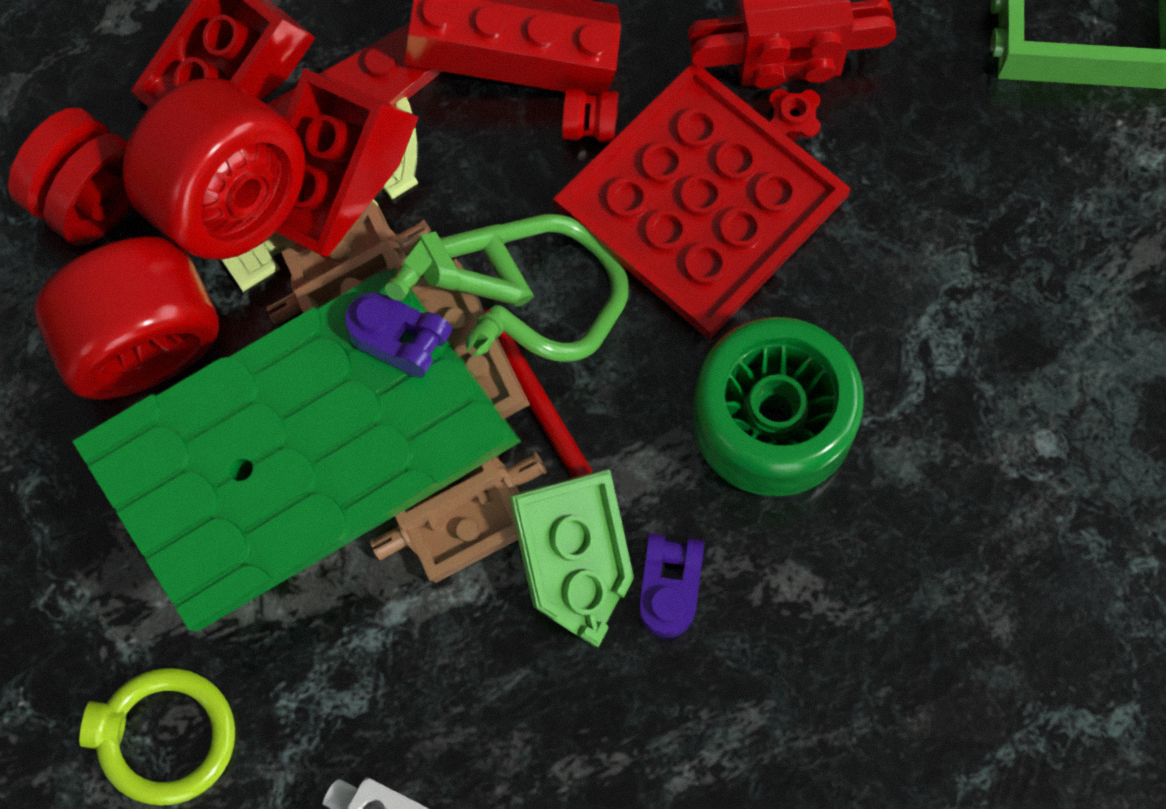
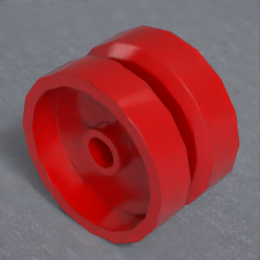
M66 108L55 113L40 124L19 149L10 168L7 186L10 197L33 216L40 220L45 219L46 225L71 244L75 246L91 244L105 236L115 227L132 206L123 182V160L128 142L118 134H110L109 128L82 108Z

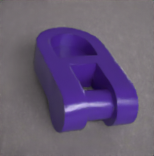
M367 293L356 298L349 305L345 315L347 335L354 346L418 378L424 377L432 365L433 359L431 354L436 346H443L452 332L451 325L439 315L431 312L422 313L380 293ZM404 332L415 336L411 344L399 342Z
M649 533L640 599V618L645 628L653 635L662 638H673L683 634L691 626L695 616L705 540L688 538L686 544L665 541L666 535ZM662 563L684 565L683 579L677 580L660 577Z

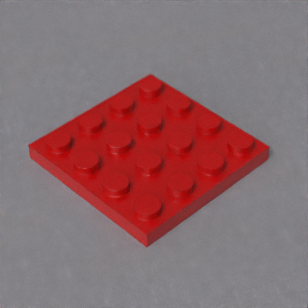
M692 62L553 198L556 210L562 215L580 222L620 261L625 269L710 340L848 197L850 187L705 69L697 67Z

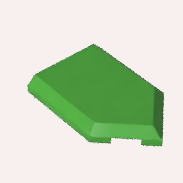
M610 470L584 474L509 496L533 607L594 647H599L609 628L606 623L619 598H624L634 579Z

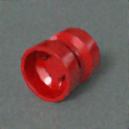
M567 88L563 113V139L579 141L583 136L595 137L598 142L611 143L616 136L619 92L602 91L598 95H587L583 89ZM587 104H591L589 127H585Z

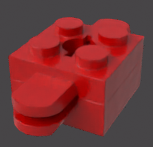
M736 0L734 16L698 20L690 26L688 38L692 46V60L697 67L704 68L737 64L741 87L757 86L758 88L767 89L779 86L783 82L807 80L818 83L827 81L834 76H840L847 51L886 46L895 39L897 31L895 21L892 19L891 3L888 0H869L850 3V0Z

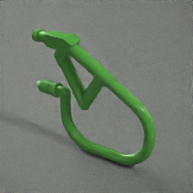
M542 214L439 238L436 231L422 234L409 249L410 254L396 271L395 277L391 278L386 284L385 291L390 298L402 301L407 296L409 289L413 288L423 275L428 284L452 291L457 290L513 304L515 307L522 306L529 302L534 295L504 244L547 232L566 235L578 241L598 258L605 268L610 281L609 298L587 333L575 342H556L535 332L506 308L495 305L487 313L479 316L476 326L470 331L465 341L467 353L472 347L477 349L472 355L475 357L487 353L495 339L502 332H505L524 348L540 357L559 362H573L588 357L601 346L626 305L629 285L624 266L580 222L564 215ZM483 250L498 278L456 268L451 258Z

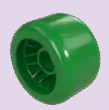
M768 317L744 323L725 334L712 347L699 370L692 407V423L697 444L711 468L728 483L741 490L770 497L790 496L805 492L825 481L838 469L846 458L863 416V383L856 363L849 352L835 337L822 328L806 321L788 317ZM768 408H775L782 411L788 421L774 422L765 418L760 412Z

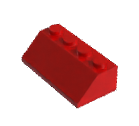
M413 0L404 65L566 92L567 88L583 89L587 95H598L602 91H609L616 72L621 31L618 7L614 4L591 0Z

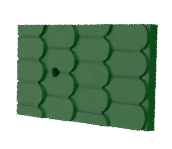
M394 267L387 272L375 274L318 309L314 306L230 357L214 361L157 396L151 394L72 441L110 504L115 508L118 517L139 551L144 555L147 564L171 603L176 607V611L188 630L196 632L202 630L521 442L449 339L446 340L443 346H436L431 354L433 363L422 378L407 374L361 351L351 343L347 335L345 316L349 305L356 298L367 293L387 295L385 286L391 278L395 277L397 268ZM412 287L409 289L407 296L400 301L422 313L429 312ZM404 332L399 342L411 344L415 336Z

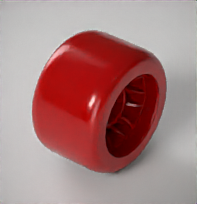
M218 78L194 79L174 87L158 98L146 110L135 126L129 138L123 160L124 187L136 211L185 251L197 257L211 260L230 259L247 253L274 234L293 209L300 194L305 173L304 148L298 133L291 123L244 88L230 81Z
M156 236L134 237L116 241L77 257L56 271L43 284L34 302V317L37 327L61 379L74 394L88 399L103 400L127 396L156 386L178 375L200 360L210 350L219 332V319L216 309L192 259L184 249L172 240Z

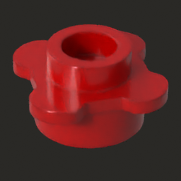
M777 89L772 92L769 98V104L774 108L773 118L770 120L771 124L791 140H798L804 137L811 138L818 134L821 124L816 119V108L820 105V97L815 91L805 90L802 93H788L784 89ZM797 110L799 115L792 116L790 111Z

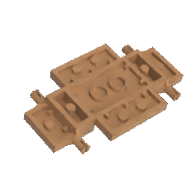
M372 201L328 257L321 256L298 243L287 248L281 253L291 273L293 293L266 306L267 312L270 313L269 317L276 326H279L281 323L301 312L308 311L314 306L317 309L377 273L387 272L394 267L399 269L408 257L409 249L422 234L431 233L429 226L422 220L415 226L396 235L389 228L380 207ZM457 259L453 260L456 268L464 269ZM424 277L420 278L413 286V290L429 312L439 315L451 325L452 332L448 339L504 418L529 406L528 399L498 338L495 339L488 352L483 355L473 357L472 355L477 350L474 347L468 353L466 351V337L473 327L476 326L479 316L485 313L478 296L428 284ZM534 452L525 459L507 467L496 456L395 516L398 523L397 527L370 540L371 547L376 548L373 550L379 560H384L385 557L409 546L419 556L429 580L437 583L517 541L518 537L509 496L519 493V486L547 473L545 466L542 465V460Z

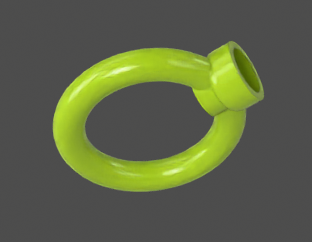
M163 668L151 670L130 679L111 696L107 704L89 701L81 723L79 742L81 747L96 749L104 774L111 784L125 796L149 805H173L197 797L218 780L228 765L233 752L235 723L227 700L214 684L206 678L187 670ZM160 691H177L197 700L207 712L212 726L211 746L204 761L191 774L171 782H155L139 776L126 764L120 750L128 711L142 698Z

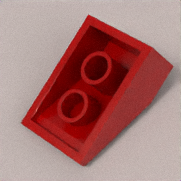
M192 0L130 92L149 108L158 98L182 83L199 78H218L235 83L259 100H262L287 80L316 37L270 0Z
M303 68L284 118L291 123L301 139L305 153V173L298 199L290 214L276 232L321 256L328 257L399 167L419 117L342 81Z

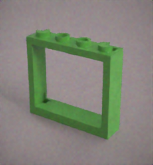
M1024 0L990 1L991 14H998V28L993 29L990 43V51H993V57H998V79L1166 89V0H1159L1160 49L1024 41Z

